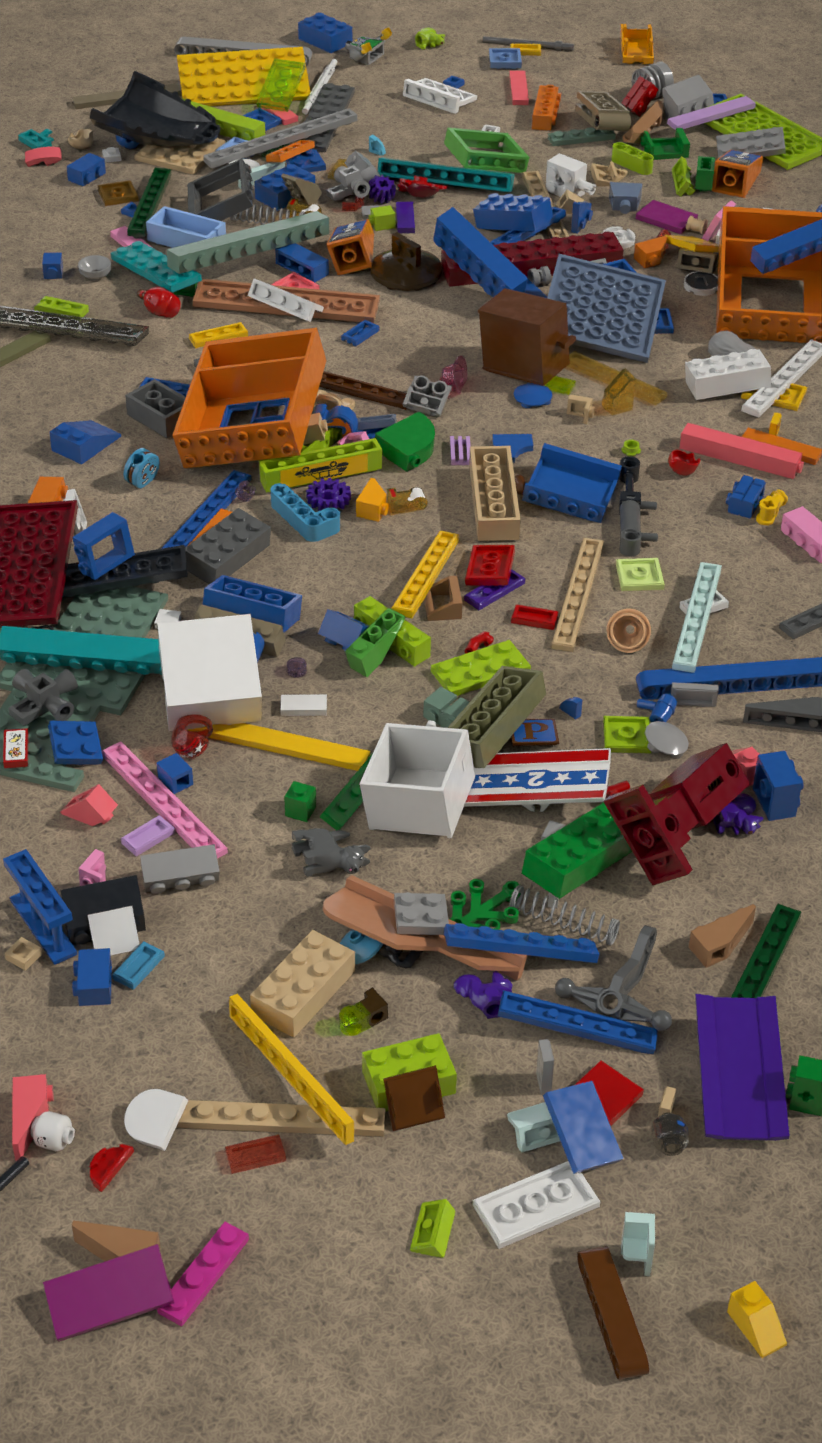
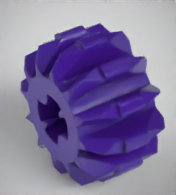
M375 175L374 178H371L368 183L370 186L369 198L374 199V202L379 201L381 204L383 202L389 203L395 197L396 185H394V181L389 180V177H383V175L380 177Z

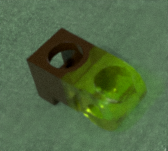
M373 987L365 991L363 1000L354 1006H346L340 1010L341 1032L347 1036H355L388 1019V1004Z

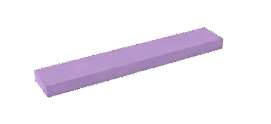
M744 96L669 118L667 124L675 130L676 128L686 129L754 109L756 102Z

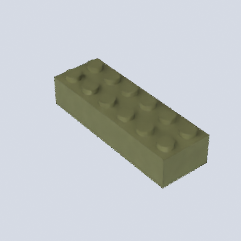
M501 666L448 726V728L468 730L475 768H485L546 696L543 671Z

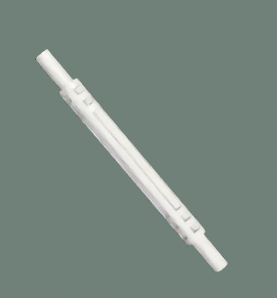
M332 59L330 64L324 69L305 101V106L302 109L303 114H308L323 85L328 83L335 71L336 59Z

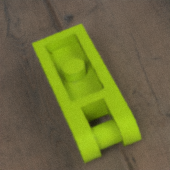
M44 296L40 303L35 305L34 311L41 315L47 313L81 321L89 312V307L86 304Z

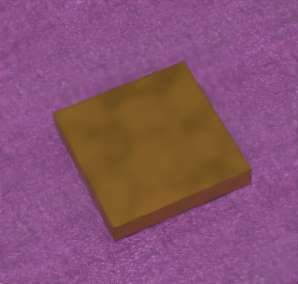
M131 180L97 185L105 206L139 201Z

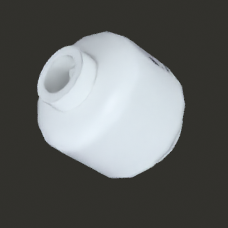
M50 1111L37 1116L31 1125V1137L34 1139L35 1144L41 1148L53 1151L63 1150L67 1144L73 1141L75 1130L68 1116Z

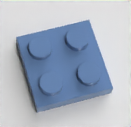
M489 48L490 68H522L520 48Z

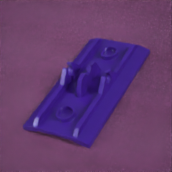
M696 994L695 1002L705 1137L766 1141L789 1139L776 996L731 998Z

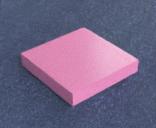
M731 200L725 206L735 207L736 203ZM723 208L714 216L702 237L703 240L710 241L718 233L721 226Z

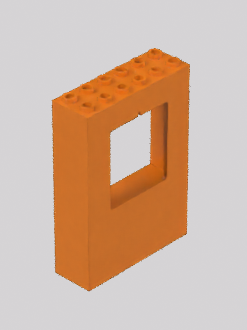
M723 206L719 234L716 333L730 331L741 339L808 343L810 340L822 343V251L765 274H762L750 261L753 246L821 220L822 212ZM742 277L803 281V313L741 309Z

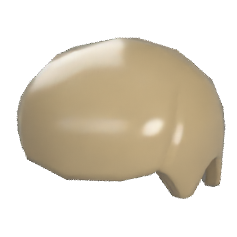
M79 129L75 136L71 133L68 137V143L76 149L90 147L93 143V130Z

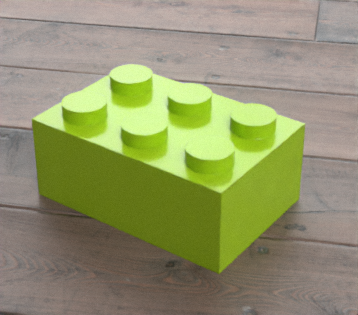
M440 1033L362 1052V1073L376 1108H385V1112L389 1111L383 1078L435 1065L437 1067L442 1097L456 1094L457 1073Z

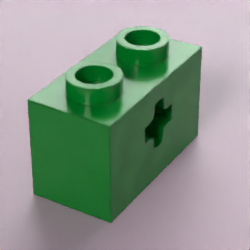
M698 156L695 189L703 192L712 190L715 157Z
M799 1055L797 1066H791L786 1091V1099H790L789 1110L822 1117L821 1059Z

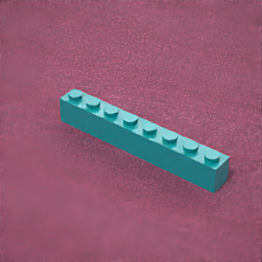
M384 157L378 159L377 169L380 176L414 180V176L428 178L427 182L505 192L513 191L515 176L513 173Z
M2 626L0 659L7 663L26 662L30 665L48 664L52 667H59L61 665L70 666L75 669L84 667L93 668L97 671L108 669L120 673L131 671L143 675L149 673L162 675L159 639Z

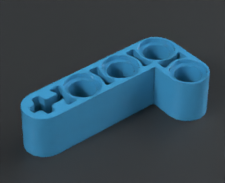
M278 483L271 487L272 508L307 541L317 542L340 531V512L338 509L326 508L315 512L287 485Z

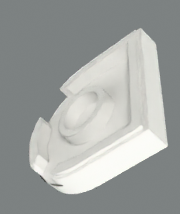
M160 1089L144 1091L137 1095L127 1107L124 1117L125 1128L137 1142L165 1151L188 1100L184 1096Z

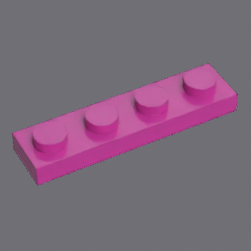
M224 1222L171 1289L174 1303L158 1308L157 1313L182 1327L249 1241V1234Z

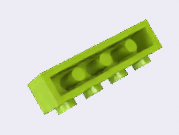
M368 596L354 605V619L370 626L387 607L373 597ZM404 620L389 649L415 667L431 657V637Z

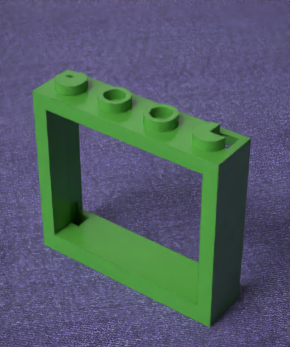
M447 128L444 144L464 168L516 173L526 172L530 157L508 133ZM469 147L503 150V152L471 150Z

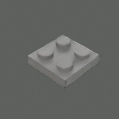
M394 893L393 901L397 934L444 935L445 925L449 924L445 894Z

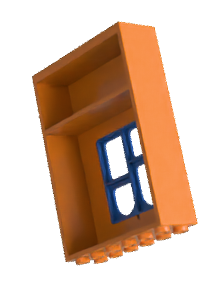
M317 328L205 342L172 435L184 469L300 456L327 361ZM285 406L283 415L260 417L262 410L266 407ZM254 409L250 424L228 426L231 414L234 411Z

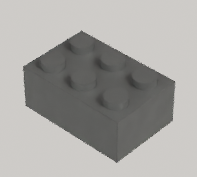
M156 379L125 395L128 416L165 438L173 435L186 398L185 396Z

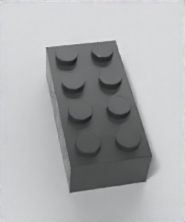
M240 508L236 509L185 547L187 571L207 584H211L221 575L231 576L270 545L271 527Z

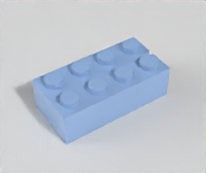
M166 206L161 208L146 222L147 240L171 248L226 234L225 222Z

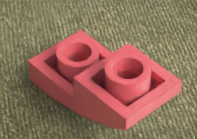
M41 147L25 152V163L28 167L38 165L43 161L48 166L62 160L60 147Z

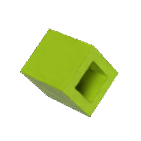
M391 205L371 208V215L368 216V219L375 231L395 229L396 214Z

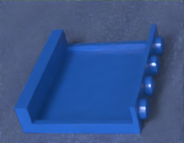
M544 443L538 464L529 483L525 484L522 501L601 523L619 481L622 466Z

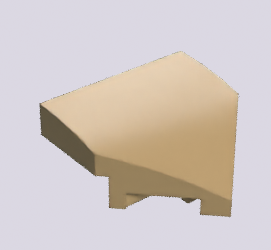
M612 161L609 167L592 163L590 168L596 186H610V182H619L628 174V171L625 169H617Z

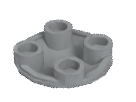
M656 721L646 727L645 735L649 742L647 747L650 751L654 753L661 752L677 759L681 758L684 752L687 751L688 739L675 725Z

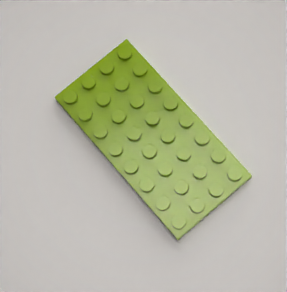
M740 93L713 105L744 97L745 95ZM756 102L754 109L704 123L723 135L783 127L786 153L764 157L786 170L822 155V137Z

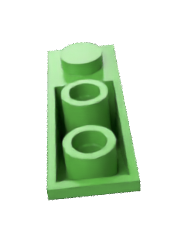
M387 608L345 650L350 668L368 677L382 663L405 620V616Z

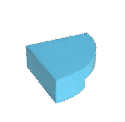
M375 135L369 136V152L383 156L386 154L381 140Z

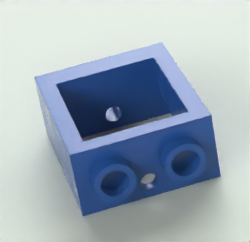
M114 512L72 537L75 545L74 551L79 561V570L82 574L94 580L135 555L127 520ZM111 535L114 549L95 560L91 546Z

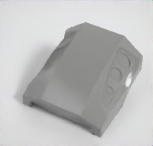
M423 375L415 376L407 391L403 406L416 412L440 417L447 398L452 391V386L448 385L447 387V384L443 381L431 382Z

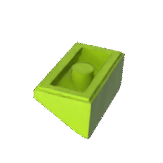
M447 1199L422 1203L410 1246L411 1252L444 1258L456 1212Z

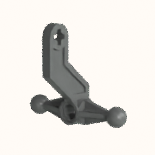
M647 925L643 926L631 958L614 974L609 988L575 986L571 979L561 978L555 984L556 994L561 998L574 996L595 1012L623 1021L651 1022L652 1026L658 1031L669 1029L672 1025V1017L669 1012L665 1010L652 1012L627 995L642 979L656 941L657 929ZM612 999H618L617 1006L614 1009H608V1003Z

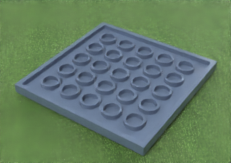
M559 254L547 298L567 303L568 336H576V341L573 345L648 363L666 280Z

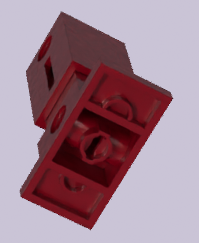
M727 743L692 755L650 793L647 792L642 784L609 796L603 802L650 883L654 886L688 875L693 870L681 850L691 839L688 832L708 824L748 787L750 782Z

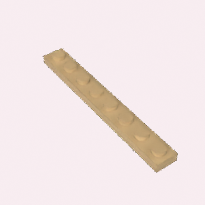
M188 1100L176 1128L335 1135L309 1105ZM341 1106L354 1120V1135L384 1137L385 1108Z

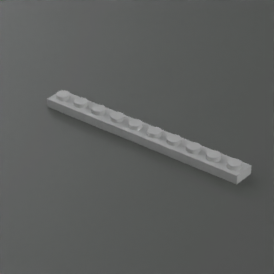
M348 108L203 155V159L210 168H218L220 165L234 160L248 158L251 155L260 154L269 149H276L284 144H291L294 141L307 139L315 134H322L327 130H334L337 127L349 125L352 122L358 121L357 114Z

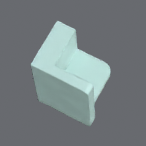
M625 1212L621 1255L628 1261L644 1262V1276H650L655 1248V1214Z

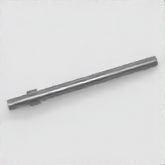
M483 36V43L510 45L511 43L540 44L541 48H553L558 51L562 49L574 50V44L562 43V41L546 42Z

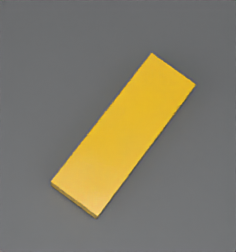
M242 322L191 333L189 334V340L195 348L204 347L206 341L248 336V331Z

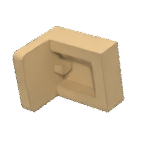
M570 394L568 397L567 414L584 417L583 424H587L589 418H593L595 413V407L592 406L593 398Z

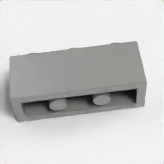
M215 844L140 856L145 892L151 891L153 894H158L169 888L184 890L189 888L190 885L200 884L202 886H209L214 884L215 881H219V866Z

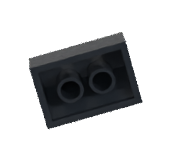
M137 875L60 890L62 900L72 913L73 920L65 923L68 938L72 945H83L92 941L88 915L132 906L137 933L146 930Z

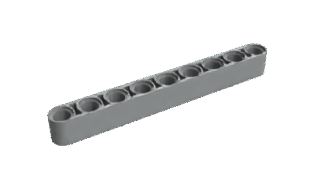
M181 37L176 43L174 51L177 55L228 52L226 49L230 51L301 46ZM303 47L307 66L312 58V51L308 47Z

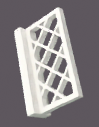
M428 78L418 81L404 80L403 96L454 114L459 111L460 106L477 100V95Z

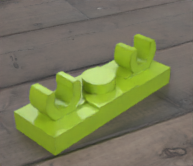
M682 156L672 168L676 194L680 197L685 192L688 195H692L695 192V189H693L694 185L690 181V176L692 175L690 172L691 168L687 166V161Z

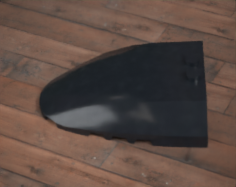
M137 71L133 72L124 95L109 109L101 112L92 108L90 113V119L94 126L127 140L153 146H189L209 143L219 136L221 129L220 125L215 123V117L201 106L194 107L191 105L190 99H181L177 91L171 93L166 90L164 84Z

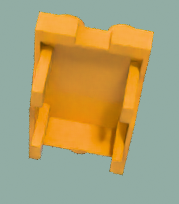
M621 24L622 63L633 64L634 62H641L642 64H653L654 53L651 24H648L647 29H627L626 24Z

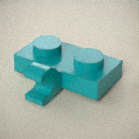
M29 129L18 135L19 141L32 149L52 147V141H54L52 137H48L49 134L53 133L50 129H45L41 133Z

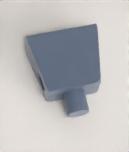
M610 182L609 200L612 210L621 211L623 214L637 211L641 201L642 183Z

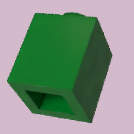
M293 781L284 796L285 816L308 822L316 808V787Z

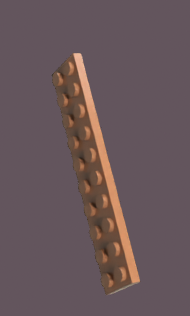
M202 279L192 300L193 307L294 316L247 296L252 283ZM275 286L323 306V311L315 310L312 318L353 322L367 320L374 323L380 303V295Z

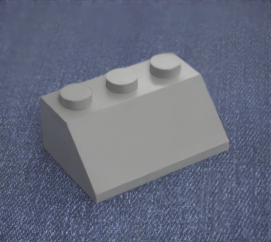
M695 75L662 88L666 120L714 104L713 92L700 75Z

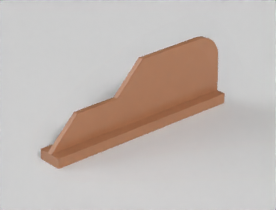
M353 875L346 879L344 888L324 900L322 909L327 917L396 950L438 951L477 970L498 971L515 980L520 979L522 976L527 955L447 946L444 935L397 934L393 901L394 894ZM448 919L449 924H456V922Z

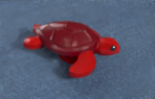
M414 176V180L400 178L397 189L400 192H408L417 198H427L435 195L439 190L447 189V186L427 183L428 178Z

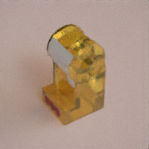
M291 198L287 205V210L289 209L290 211L289 218L293 216L294 211H296V216H299L301 211L305 212V214L315 211L322 213L320 206L317 204H299L298 199Z
M419 487L399 492L395 488H387V503L389 504L391 515L424 510L427 507V498Z

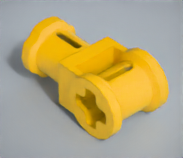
M777 489L772 491L770 496L768 495L760 500V512L756 516V521L759 524L772 525L780 507L788 502L786 493Z

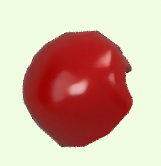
M678 449L671 451L668 458L671 469L676 474L682 476L693 474L701 461L700 458L695 460L694 453L687 454Z

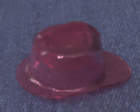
M459 355L453 364L442 369L439 381L445 382L447 387L448 385L452 386L451 392L461 394L462 388L467 381L468 373L465 358Z

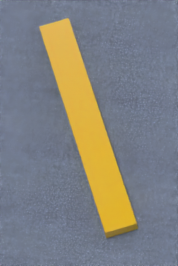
M445 531L438 532L392 606V610L404 615L406 618L413 619L458 544L459 534Z
M246 723L230 725L213 724L202 728L187 729L189 734L358 771L371 755V751Z
M238 994L230 996V1018L345 1145L354 1142V1120Z

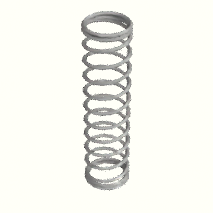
M256 205L253 206V218L251 221L248 220L250 208L246 209L245 220H242L241 218L242 212L239 213L238 219H236L237 214L230 217V219L233 221H238L240 219L242 222H244L247 219L249 223L254 221L255 224L260 222L262 225H264L266 222L268 224L270 208L268 206L266 209V220L264 223L261 222V217L263 214L262 205L259 209L258 222H255L254 219L256 215ZM276 208L273 209L272 222H274L276 217ZM282 208L279 212V221L282 220L283 216ZM289 209L286 212V219L289 218Z
M518 885L515 888L509 907H515L518 911L522 909L525 916L532 913V917L536 919L541 915L543 922L550 919L553 926L560 921L562 929L569 925L571 932L578 929L579 934L582 936L588 931L590 939L597 935L599 942H603L606 939L607 945L609 944L610 946L614 943L620 927L619 919H611L605 937L600 940V929L605 915H602L599 927L591 937L590 929L595 918V911L591 915L587 929L581 933V923L585 916L586 908L582 910L578 925L572 930L571 923L577 905L573 906L570 919L563 927L562 917L568 904L567 901L563 904L559 919L553 923V913L556 909L558 898L553 902L550 915L544 920L543 912L549 896H545L541 911L535 917L534 907L539 898V891L535 894L531 909L528 913H525V903L529 897L530 888L526 890L525 895L523 886ZM518 893H521L520 897L516 901ZM523 895H524L523 904H522L521 907L519 908V906H520V904H521V901H522V898H523Z

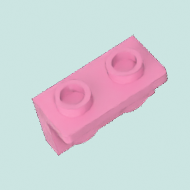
M95 849L79 867L80 886L106 881L104 852Z

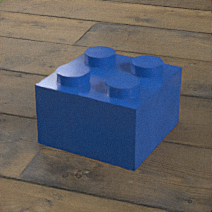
M786 751L758 755L752 789L768 821L796 817L797 808L800 807V792L803 790L804 785L802 777L798 776L795 770L793 760L789 759Z

